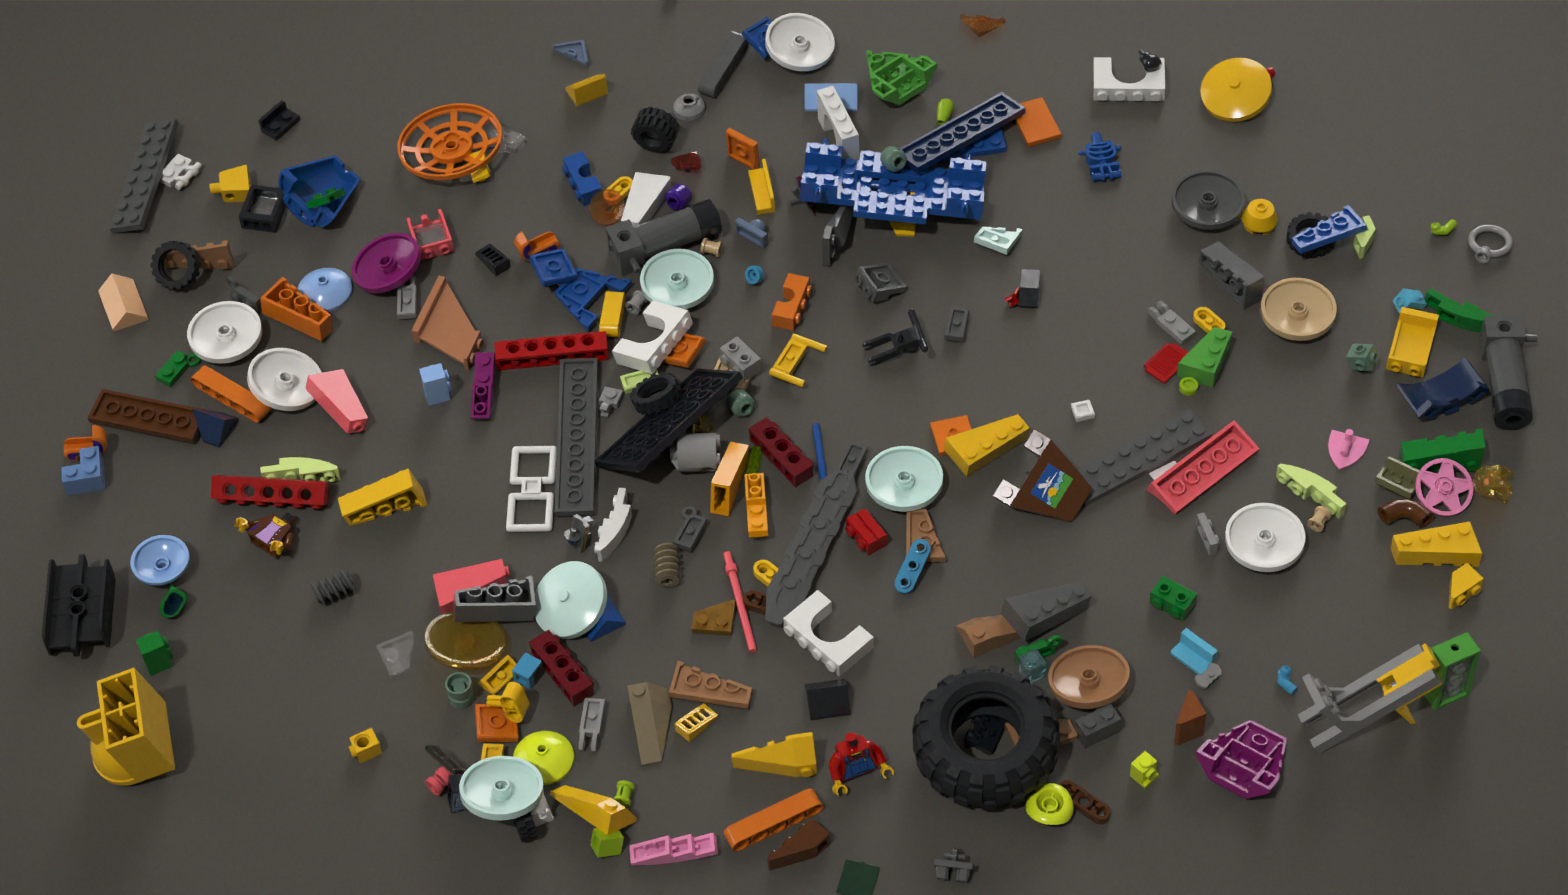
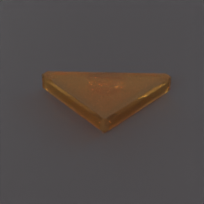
M964 13L960 15V19L979 37L1005 24L1004 17L993 19L990 16L976 15V17L966 16Z

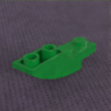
M1432 288L1426 292L1425 302L1427 306L1437 311L1439 320L1455 327L1481 332L1484 316H1493L1467 301L1462 306Z

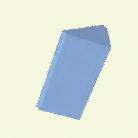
M805 83V112L818 111L817 90L834 86L846 111H858V83Z

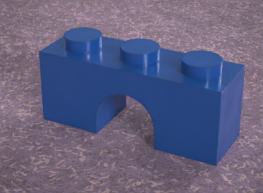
M581 151L564 157L562 171L565 176L568 175V182L570 187L575 189L576 199L581 200L583 206L603 200L602 186L596 175L585 178L591 175L589 162L584 152Z

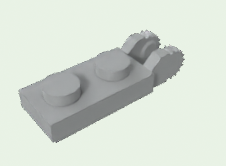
M411 276L410 285L405 286V283L397 287L398 319L416 318L417 288L415 276Z
M1161 300L1156 304L1159 311L1154 307L1148 308V314L1156 323L1181 345L1196 335V330L1169 309Z
M584 699L579 728V750H584L586 737H592L591 751L597 750L598 737L600 738L606 704L605 699Z

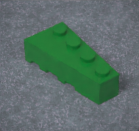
M1482 428L1475 429L1476 433L1466 434L1465 431L1458 432V436L1447 438L1445 435H1440L1430 441L1427 438L1401 442L1400 461L1420 470L1432 460L1446 458L1458 462L1467 471L1480 470L1485 451ZM1442 463L1432 465L1425 471H1439ZM1453 466L1454 472L1459 471L1456 467Z

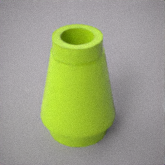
M941 99L938 103L936 121L938 125L941 126L948 122L955 109L953 101Z

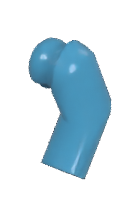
M1284 665L1277 672V683L1290 695H1294L1298 687L1290 682L1291 668Z

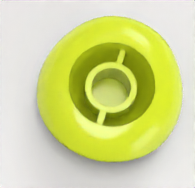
M1046 783L1036 793H1031L1025 806L1027 814L1032 819L1046 825L1066 823L1072 817L1074 810L1069 792L1063 786L1055 783Z

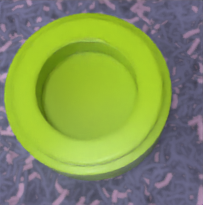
M1193 377L1181 379L1179 383L1180 392L1186 396L1196 394L1198 391V381Z

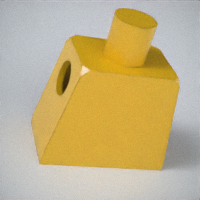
M242 165L219 173L220 182L209 184L211 194L221 193L224 202H244L251 186L247 165Z

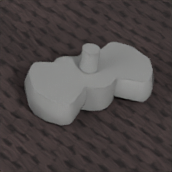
M1209 663L1208 669L1202 675L1195 676L1196 685L1201 689H1207L1212 681H1215L1217 677L1222 675V670L1219 665Z

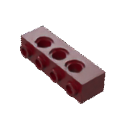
M766 417L749 427V440L795 488L814 476L812 460L802 454L801 449L791 442L787 434H783L779 430L778 425L774 421L772 422Z
M547 630L529 641L532 655L541 660L543 669L573 707L582 703L585 698H590L594 695V682L592 678L583 673V668L579 662H574L571 652L567 648L564 649L562 647V642L557 635H553L550 630Z

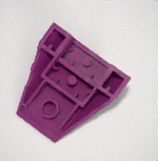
M1249 720L1232 728V731L1227 734L1223 732L1214 740H1206L1196 751L1195 755L1209 780L1247 799L1269 794L1279 782L1287 738Z

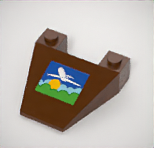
M1034 429L1024 447L1039 457L1035 466L1020 489L1003 479L993 496L1011 509L1073 522L1092 488L1054 442Z

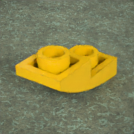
M481 150L470 154V156L476 158ZM486 153L479 160H484ZM488 164L471 173L474 183L482 182L490 177Z

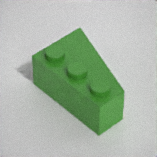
M1214 327L1178 363L1177 377L1182 379L1193 377L1199 384L1213 388L1231 347L1232 332Z

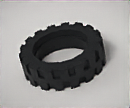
M1312 212L1299 214L1297 218L1294 217L1292 222L1289 223L1287 230V244L1290 245L1289 248L1294 250L1297 255H1300L1298 250L1292 245V237L1296 236V233L1303 228L1316 227L1319 221H1326L1328 217L1325 215L1321 216L1320 213L1312 214ZM1335 242L1301 253V255L1305 258L1323 257L1326 253L1329 254Z
M168 241L167 243H162L161 247L156 248V253L152 255L151 259L153 261L150 266L153 269L151 272L155 276L157 283H161L162 287L169 289L188 288L191 286V283H195L196 277L200 274L199 268H201V263H199L200 257L199 254H196L194 247H190V244L182 241ZM178 250L185 255L188 268L182 279L174 281L167 276L164 270V261L171 251Z
M661 372L658 375L653 374L649 378L646 377L642 382L637 383L636 387L632 389V393H630V399L638 413L650 415L653 412H661L662 409L665 410L669 408V405H673L676 402L675 400L679 399L682 390L674 374L671 375L669 372L664 374V372ZM660 389H665L660 394L654 397L647 398V396H649L651 393Z

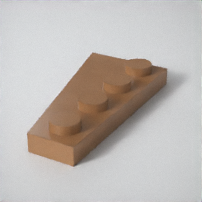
M228 240L222 241V244L217 245L212 242L207 243L204 247L190 246L195 248L196 254H199V263H201L202 269H234L235 263ZM178 250L171 251L165 258L164 268L187 269L185 255Z
M677 661L669 690V697L748 709L753 692L751 687L729 679L727 681L720 679L719 675L707 674L702 672L700 668L695 666L691 668L684 665V662Z

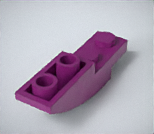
M476 352L471 419H490L495 387L494 352Z

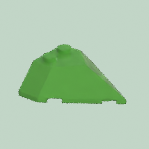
M866 50L873 93L881 99L897 105H901L926 89L938 67V63L924 55L916 58L910 57L909 54L891 52L873 54V51Z

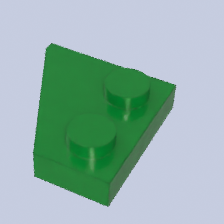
M333 187L325 190L326 194L324 195L318 193L311 196L312 200L306 202L308 209L328 204L330 201L346 195L344 189L336 190Z

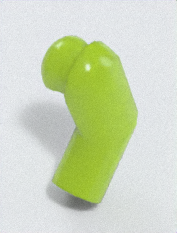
M1451 219L1444 226H1440L1439 222H1434L1430 225L1431 232L1434 235H1448L1457 226V222Z

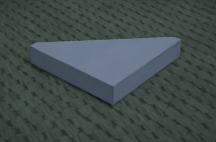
M584 40L553 45L555 52L589 67Z

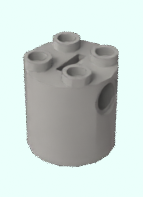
M683 434L673 441L674 443L670 446V461L678 472L717 471L721 462L720 453H717V451H721L720 434Z

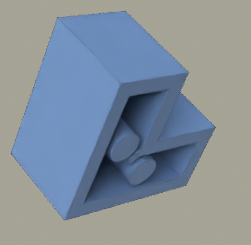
M99 446L80 449V464L61 467L62 483L67 496L105 489L104 459Z

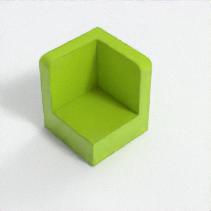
M593 828L590 846L597 857L620 855L624 837L619 830L606 835L598 828Z

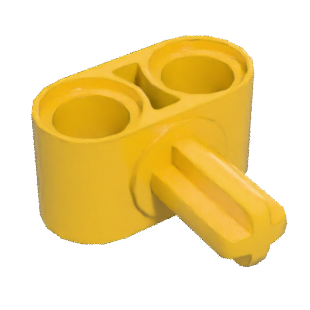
M516 682L507 683L502 696L488 695L486 698L488 706L502 707L506 717L515 723L522 722L530 705L524 688Z

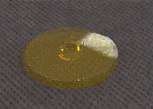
M449 612L438 616L428 625L425 632V647L434 660L447 667L473 670L489 666L501 657L505 647V634L496 621L454 622V613Z

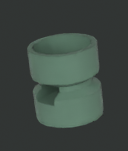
M455 672L448 676L445 681V687L450 704L457 709H465L473 704L475 694L469 675L463 672Z

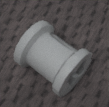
M636 290L633 293L632 299L626 302V310L631 314L638 315L642 305L648 301L642 291Z

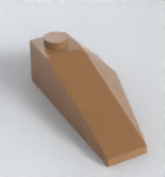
M1002 615L973 618L956 625L958 633L973 658L1021 638Z

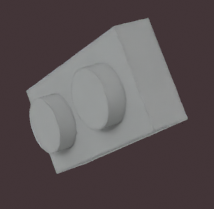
M1205 513L1197 514L1196 527L1208 555H1217L1220 541L1217 534L1214 535L1212 531V522L1210 519H1207Z

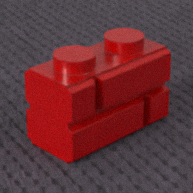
M865 508L847 517L846 533L849 537L856 539V544L861 551L865 550L868 555H871L878 549L880 550L887 546V534Z

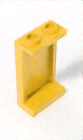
M1401 307L1397 328L1387 359L1386 370L1424 377L1439 315Z

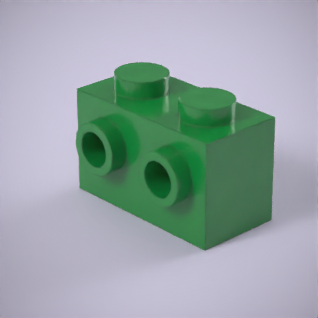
M1165 576L1161 577L1150 592V604L1157 609L1169 613L1173 618H1178L1182 621H1185L1196 606L1197 593Z
M159 631L148 633L136 639L150 676L173 667L170 661L173 655L165 636L161 638Z

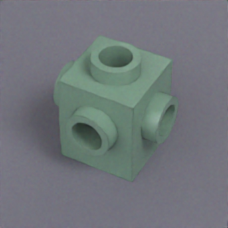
M1352 344L1346 359L1351 370L1373 371L1379 360V355L1373 344Z

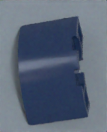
M1463 358L1449 370L1432 379L1415 384L1398 383L1396 385L1417 416L1423 419H1435L1436 415L1445 414L1448 416L1459 411V407L1468 402L1470 405L1490 390L1467 358Z

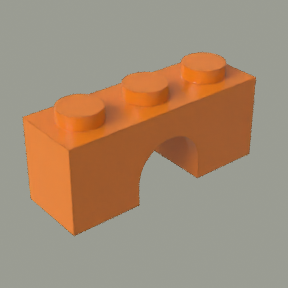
M788 273L783 285V298L791 301L776 302L772 312V326L794 331L796 324L800 323L801 311L806 308V298L812 292L809 277Z

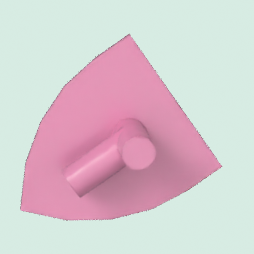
M1347 429L1346 433L1332 430L1328 449L1333 463L1339 470L1351 466L1364 455L1370 440L1354 436L1351 429Z

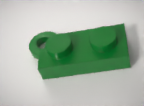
M177 350L158 371L155 378L157 381L172 387L188 367L198 366L201 359L195 354L186 356V354Z
M1054 635L1048 640L1040 639L1036 643L1028 646L1024 645L1015 650L1017 666L1020 667L1055 654V647L1059 646L1063 641L1061 635Z

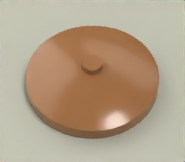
M1098 645L1080 646L1064 652L1052 663L1048 673L1049 687L1052 694L1060 702L1068 706L1081 709L1098 708L1116 701L1125 693L1130 683V669L1126 659L1111 648Z

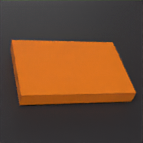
M1043 97L1020 103L1026 107V113L1014 119L1028 147L1061 138L1062 134Z

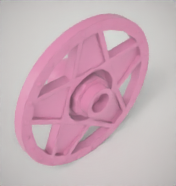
M1446 458L1432 460L1420 469L1416 477L1415 489L1419 501L1436 515H1456L1462 512L1471 502L1473 496L1472 479L1467 470L1454 460ZM1442 463L1438 473L1425 471L1432 465ZM1453 466L1461 471L1466 479L1454 477ZM1421 482L1430 489L1425 499L1421 491ZM1468 490L1466 501L1461 506L1458 494ZM1443 502L1450 511H1440L1433 508V506Z

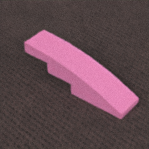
M714 833L698 837L688 834L673 839L667 835L629 845L632 866L676 863L718 855L717 838Z

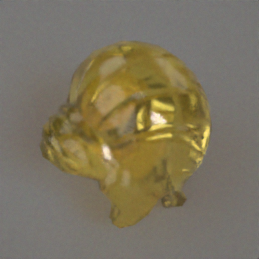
M1500 464L1480 467L1473 476V487L1482 497L1499 498L1503 503H1506L1512 492V485L1507 481L1506 477L1513 476L1514 472Z

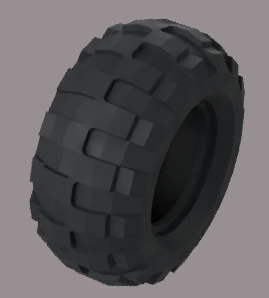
M977 666L963 669L962 673L956 676L950 674L937 683L936 690L933 689L926 694L920 703L919 712L914 717L912 728L913 751L916 757V764L922 776L928 778L931 787L941 796L946 798L949 796L954 799L955 804L970 808L972 805L982 807V810H996L997 806L1007 804L1010 807L1024 801V797L1027 794L1036 793L1046 783L1047 776L1053 772L1058 760L1060 724L1056 711L1050 706V699L1039 687L1037 688L1036 685L1032 686L1028 678L1017 672L1013 674L1005 672L1003 667L990 666V669H977ZM979 716H994L1003 719L1013 726L1020 738L1015 747L1004 756L984 760L964 753L956 745L953 736L956 730L969 719Z

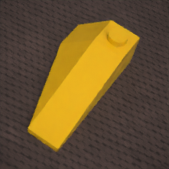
M813 733L789 735L785 737V741L776 744L773 740L767 742L768 745L763 748L751 747L732 753L733 768L792 777L817 775Z
M567 785L550 791L551 797L606 835L637 821L636 816L610 797Z

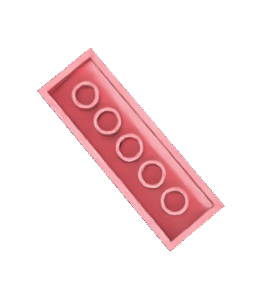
M1233 420L1151 482L1146 491L1158 498L1175 515L1253 456L1260 448Z

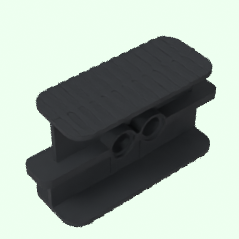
M85 554L79 555L78 564L56 566L54 559H50L42 623V638L50 656L53 655L54 649L71 648L73 656L79 657L81 643L103 641L105 647H109L116 583L109 559H105L104 566L88 567Z

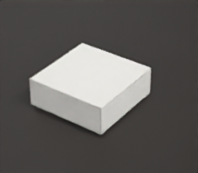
M1090 400L1071 403V409L1076 422L1095 418Z

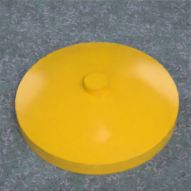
M1231 58L1216 64L1207 72L1201 83L1200 93L1204 107L1212 116L1223 121L1239 122L1256 116L1267 106L1272 95V82L1268 71L1260 63L1247 58Z

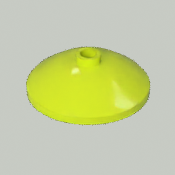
M538 731L529 734L518 743L513 753V757L524 759L539 770L543 779V786L562 780L570 772L574 763V751L571 743L563 735L553 731Z

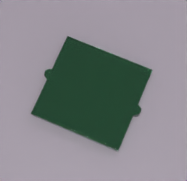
M846 860L836 893L842 895H872L880 867L865 864L863 861L859 863Z

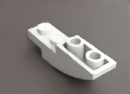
M626 488L618 489L617 495L613 497L614 511H610L609 519L604 518L603 525L599 526L598 537L600 538L599 542L595 543L594 552L597 553L598 561L603 562L618 547L630 525L632 512L631 505H627L628 496Z

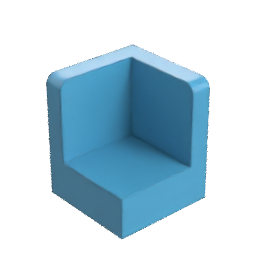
M524 653L512 669L514 681L532 689L535 684L534 674L542 664L541 660Z

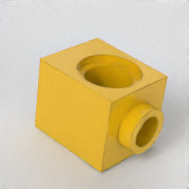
M372 728L349 737L351 746H348L353 758L357 757L359 763L382 754L380 743Z

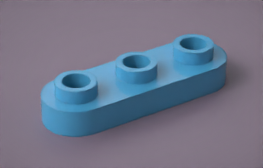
M917 539L912 543L895 579V589L898 593L907 595L913 591L931 552L928 541ZM923 546L924 550L919 551L917 550V547ZM915 563L916 567L910 568L909 564ZM905 580L908 582V584L906 586L901 585V582Z

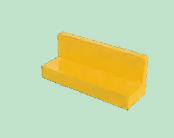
M762 159V168L748 170L757 215L775 212L774 194L766 159Z

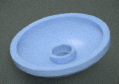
M335 268L314 270L308 273L298 285V291L301 294H306L311 302L317 303L327 312L342 307L350 299L353 290L349 276Z
M157 535L144 540L135 548L131 556L130 565L133 574L141 582L148 585H164L178 579L185 572L189 565L190 555L187 546L179 538L170 535Z

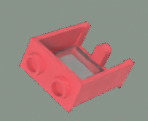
M438 209V220L429 222L428 215L424 214L421 216L422 224L412 226L410 217L406 218L410 235L421 249V261L454 252L452 238L441 209Z

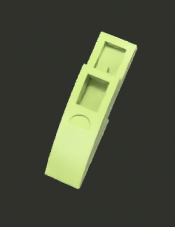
M279 458V465L260 467L261 476L267 478L329 482L340 480L339 470L336 465L312 458Z
M1278 465L1276 478H1278L1279 482L1288 486L1295 495L1300 496L1304 500L1311 496L1316 503H1320L1323 507L1327 508L1338 519L1344 516L1346 503L1336 495L1337 487L1308 470L1292 465Z

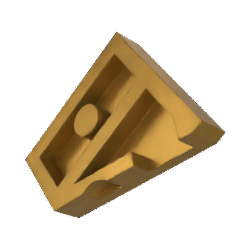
M732 599L694 612L691 627L692 633L731 636L736 600Z

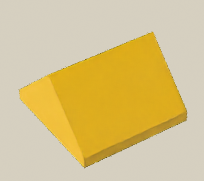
M605 73L594 75L565 87L576 106L608 94Z

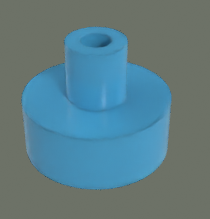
M758 265L749 266L745 271L747 282L750 284L761 283L764 278L763 269Z

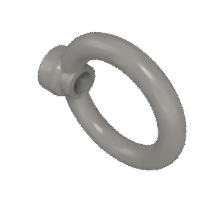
M1481 225L1470 232L1468 244L1476 253L1477 261L1488 263L1490 258L1501 257L1507 254L1513 246V239L1509 232L1502 227ZM1493 232L1505 239V245L1501 249L1491 250L1488 246L1480 247L1475 239L1480 233Z

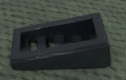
M491 244L475 252V255L495 276L511 268L510 260Z

